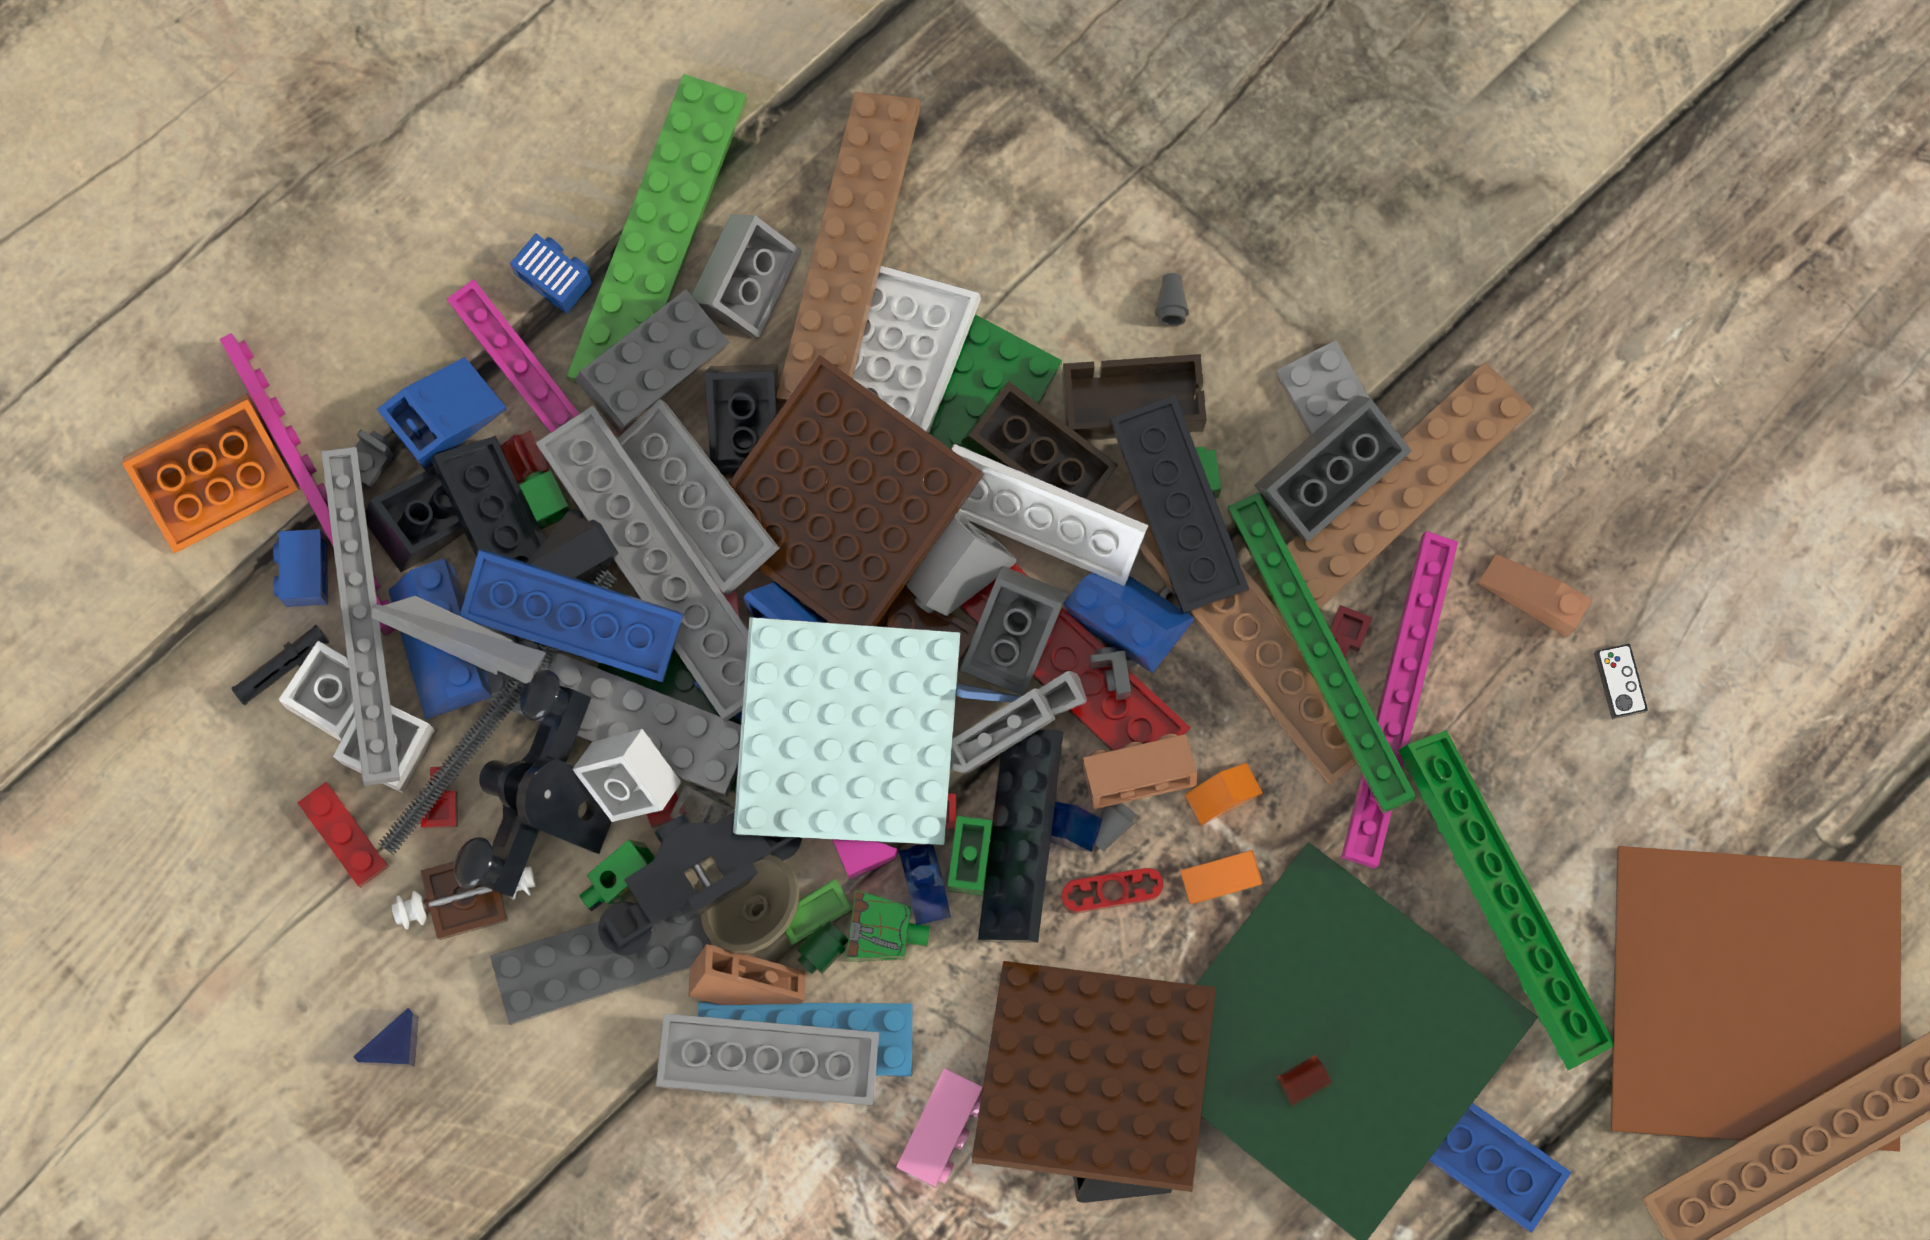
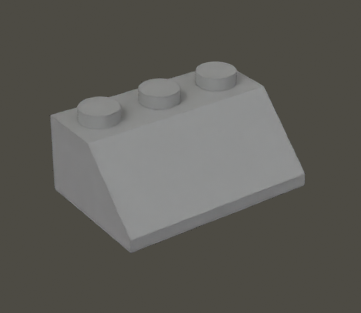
M731 214L691 296L710 319L754 338H759L801 249L756 215Z

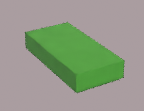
M836 878L799 900L795 916L785 931L792 946L808 938L820 925L824 927L828 921L833 923L853 911L852 905Z

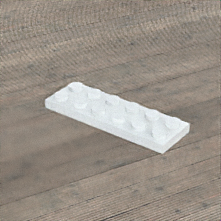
M953 446L952 450L985 473L958 512L971 522L1125 586L1148 525L963 447Z

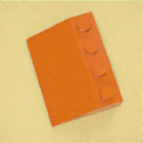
M248 393L123 457L122 465L174 554L298 490Z

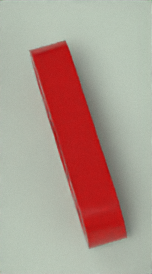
M1142 868L1076 879L1065 885L1061 900L1063 906L1072 913H1084L1155 900L1160 895L1163 889V878L1155 869ZM1143 876H1148L1150 881H1156L1157 886L1152 888L1151 894H1146L1143 888L1134 889L1132 893L1135 897L1128 898L1129 888L1124 878L1131 877V885L1141 883ZM1116 881L1121 885L1123 892L1119 899L1108 900L1104 897L1102 887L1106 882ZM1090 884H1097L1096 896L1100 903L1093 904V896L1084 898L1080 906H1076L1074 900H1068L1067 896L1072 894L1073 888L1079 887L1081 893L1092 891Z

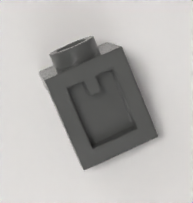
M360 429L357 433L360 440L355 447H357L361 483L371 489L394 457V454L388 447L390 442L376 431L368 434Z
M1115 647L1096 650V655L1090 656V669L1111 667V670L1105 671L1108 691H1115L1116 700L1130 699L1131 688L1125 651L1117 652Z

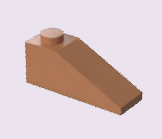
M1495 554L1478 582L1480 586L1565 637H1568L1576 629L1592 602V599L1564 582Z
M708 944L705 945L690 966L688 996L719 1005L802 1004L804 1001V970L745 954H733Z

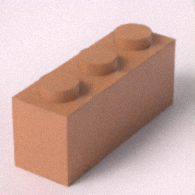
M1167 734L1154 742L1145 744L1142 742H1132L1125 745L1123 749L1110 752L1108 750H1097L1089 754L1088 757H1083V772L1093 810L1197 786V770L1187 734L1180 736Z

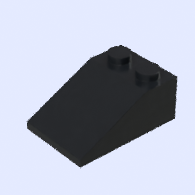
M778 364L710 366L706 371L710 460L721 474H735L779 413L780 403L777 401V391L779 388Z
M434 467L372 498L365 510L368 528L400 572L428 559L465 533Z

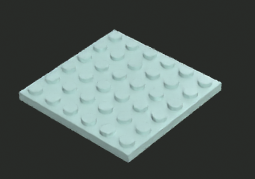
M749 617L733 833L944 845L960 633Z

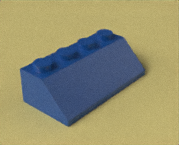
M445 558L411 569L388 590L391 603L417 596L456 615H460L464 602L456 570ZM400 631L425 719L428 720L493 697L484 669Z

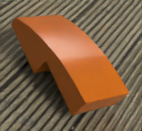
M1253 850L1180 870L1190 905L1263 884Z

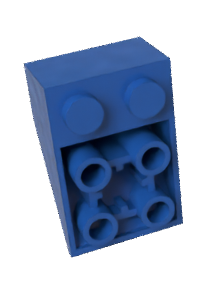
M465 357L403 388L377 408L383 420L425 471L433 466L431 463L433 455L457 448L507 409Z

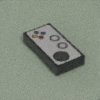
M1625 644L1597 650L1594 655L1612 720L1647 712L1648 708L1631 645Z

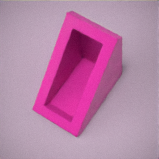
M832 839L849 880L895 861L898 854L896 848L878 841Z

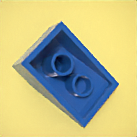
M776 582L748 591L744 596L749 617L827 622L826 619L814 610H809L798 598Z

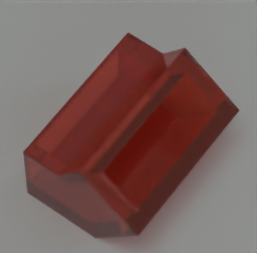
M531 430L521 435H513L500 445L518 483H524L525 478L535 472L544 471L545 473L550 471L540 449L536 445V440Z
M1316 1055L1276 1077L1291 1107L1332 1083L1324 1065Z

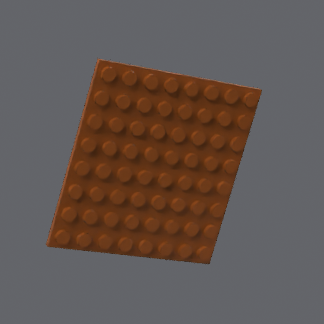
M1618 846L1613 1004L1614 1047H1612L1610 1131L1741 1141L1900 1049L1901 866ZM1900 1137L1878 1150L1900 1152Z

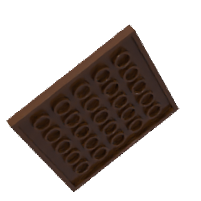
M819 355L732 477L729 484L779 547L758 568L760 571L830 623L876 626L985 473Z
M1003 961L973 1146L972 1163L1192 1192L1216 987Z

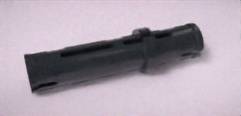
M315 624L313 628L293 643L288 641L284 644L285 649L236 686L231 687L232 691L243 705H247L249 701L274 684L297 665L301 667L317 641L328 644L330 642L329 639Z

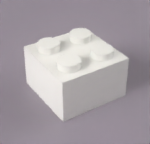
M317 641L279 698V701L286 709L339 741L344 737L355 716L348 658Z
M391 706L400 781L382 784L404 793L436 731L429 723ZM354 716L333 757L341 764L362 773Z
M643 729L593 741L572 769L612 822L663 810L681 784L678 776Z

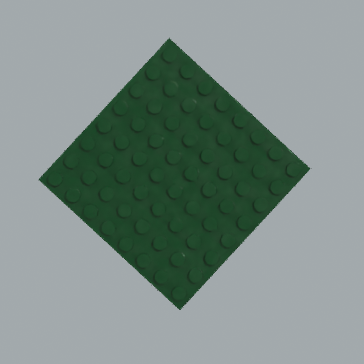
M1308 842L1195 984L1216 987L1201 1117L1355 1240H1368L1534 1024L1538 1016Z

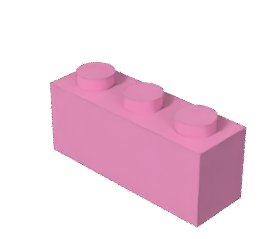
M944 1068L896 1168L935 1188L939 1181L946 1183L954 1167V1163L949 1161L954 1148L962 1150L970 1133V1130L964 1127L970 1115L977 1118L979 1114L980 1094L983 1087Z

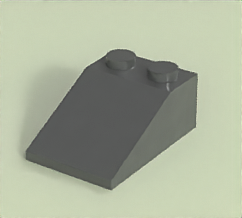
M1003 566L997 576L960 670L1021 696L1025 695L1068 592Z

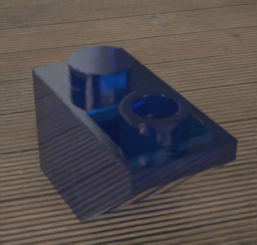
M1055 801L1050 842L1070 849L1092 852L1103 819L1077 805Z
M914 845L908 849L899 850L916 925L951 918L934 845Z

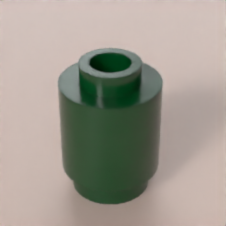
M828 921L824 927L820 925L797 949L801 954L797 961L809 973L813 974L817 970L823 974L846 950L844 946L848 943V938Z

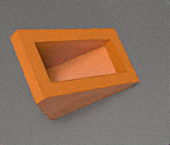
M1244 763L1217 773L1184 796L1198 822L1203 826L1262 795L1263 792L1248 764Z

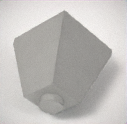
M957 512L909 579L907 588L917 597L914 602L928 613H932L935 610L948 616L995 580L1003 566L1011 568L1017 559L998 540L988 533H983L980 529L970 524L969 519Z

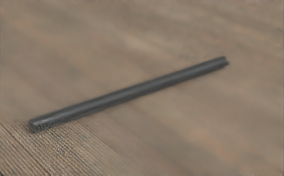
M601 567L602 570H598L599 574L596 573V577H593L594 581L590 580L591 584L609 589L607 586L612 587L610 582L614 584L612 579L616 581L617 579L605 568ZM543 644L537 646V650L546 653L538 671H541V668L545 669L544 665L548 666L546 661L551 662L549 658L554 659L552 654L556 656L555 651L559 652V649ZM515 678L509 680L510 683H507L508 687L504 686L505 691L501 690L502 694L499 693V697H495L497 701L493 700L494 704H490L491 708L487 707L488 711H484L486 715L482 714L483 718H478L480 722L476 721L477 725L473 724L475 729L470 728L471 732H467L468 735H465L466 739L462 738L464 743L459 742L460 746L456 745L457 749H453L455 753H450L452 757L448 756L449 760L445 759L446 763H442L444 767L439 766L441 771L436 770L438 774L434 773L435 777L431 776L432 781L428 780L429 784H425L427 788L422 787L424 792L420 790L421 795L417 794L418 798H413L416 801H411L413 806L408 805L410 809L405 808L407 813L403 811L404 816L400 815L401 819L397 818L399 823L394 822L396 827L391 826L393 830L388 829L390 834L386 832L387 837L383 836L384 840H379L382 843H378L391 854L397 853L396 849H400L398 845L402 846L401 842L405 843V838L408 839L407 835H411L410 832H414L413 828H417L415 824L419 825L418 821L422 822L421 818H425L424 814H428L427 811H431L430 807H434L432 803L436 804L435 800L439 801L438 797H442L441 793L444 794V790H448L446 786L450 787L449 783H453L452 779L456 780L455 776H459L457 772L461 773V769H465L463 765L467 766L466 762H470L469 758L473 759L472 755H476L474 751L478 752L477 748L481 749L480 744L484 745L483 741H487L486 738H490L488 734H493L491 730L495 731L494 727L498 728L497 724H501L499 720H504L502 716L507 717L505 713L509 714L508 710H512L510 706L515 707L513 703H518L516 699L520 700L519 696H521L525 685L524 682Z

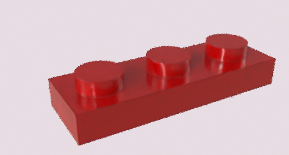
M327 782L297 802L358 887L361 888L389 867Z

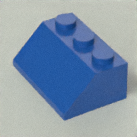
M1091 573L1082 579L1064 602L1067 612L1087 631L1111 647H1115L1117 651H1125L1126 657L1150 673L1155 671L1194 621L1191 615L1188 613L1182 614L1180 608L1131 576L1128 577L1125 586L1095 573Z

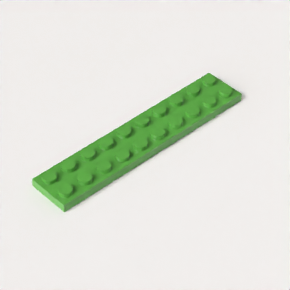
M683 74L567 373L569 381L577 383L575 378L583 368L670 302L747 101L746 94Z

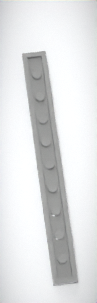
M357 447L321 451L364 786L396 782L400 781L380 622L371 618L372 608L374 605H377Z

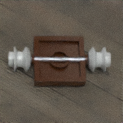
M454 861L421 870L427 895L426 899L423 900L420 894L412 891L411 899L404 901L400 895H397V903L392 904L396 924H403L406 930L409 929L410 921L417 920L421 925H424L427 913H431L438 940L508 921L502 893L481 885L472 889H464L457 884L453 873ZM531 866L524 868L513 897H510L511 899L515 900L516 893L524 890L530 896V888L536 887Z

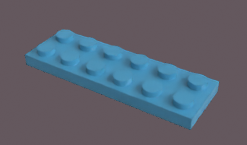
M698 1002V1017L879 1032L876 1076L912 1077L913 1004L802 1003L719 1005L711 1002Z

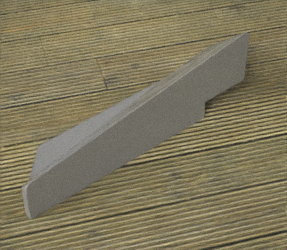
M417 596L383 606L374 605L372 608L371 618L495 675L500 671L524 683L532 681L546 655L543 651L512 643L513 640Z
M1071 671L1065 672L1040 689L1034 688L953 738L950 769L968 774L1056 720L1055 715L1086 703L1087 699L1078 674Z

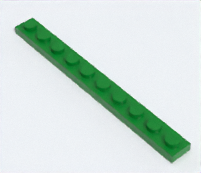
M1258 492L1229 505L1228 513L1382 814L1415 800L1416 795L1260 493Z

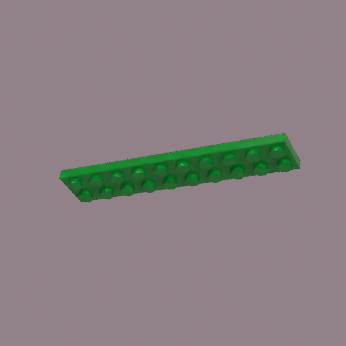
M1442 731L1400 748L1398 752L1404 761L1406 770L1411 774L1418 787L1422 800L1427 804L1437 823L1439 832L1444 836L1453 853L1456 864L1461 868L1470 885L1473 896L1478 900L1487 917L1490 928L1496 934L1504 949L1507 960L1513 966L1521 981L1524 992L1530 998L1539 1016L1540 1023L1547 1030L1556 1047L1557 1055L1564 1062L1567 1070L1577 1067L1614 1047V1042L1448 731Z

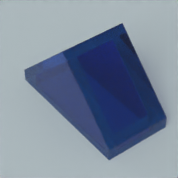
M407 1008L353 1057L357 1062L364 1065L415 1067L419 1016L414 1010Z

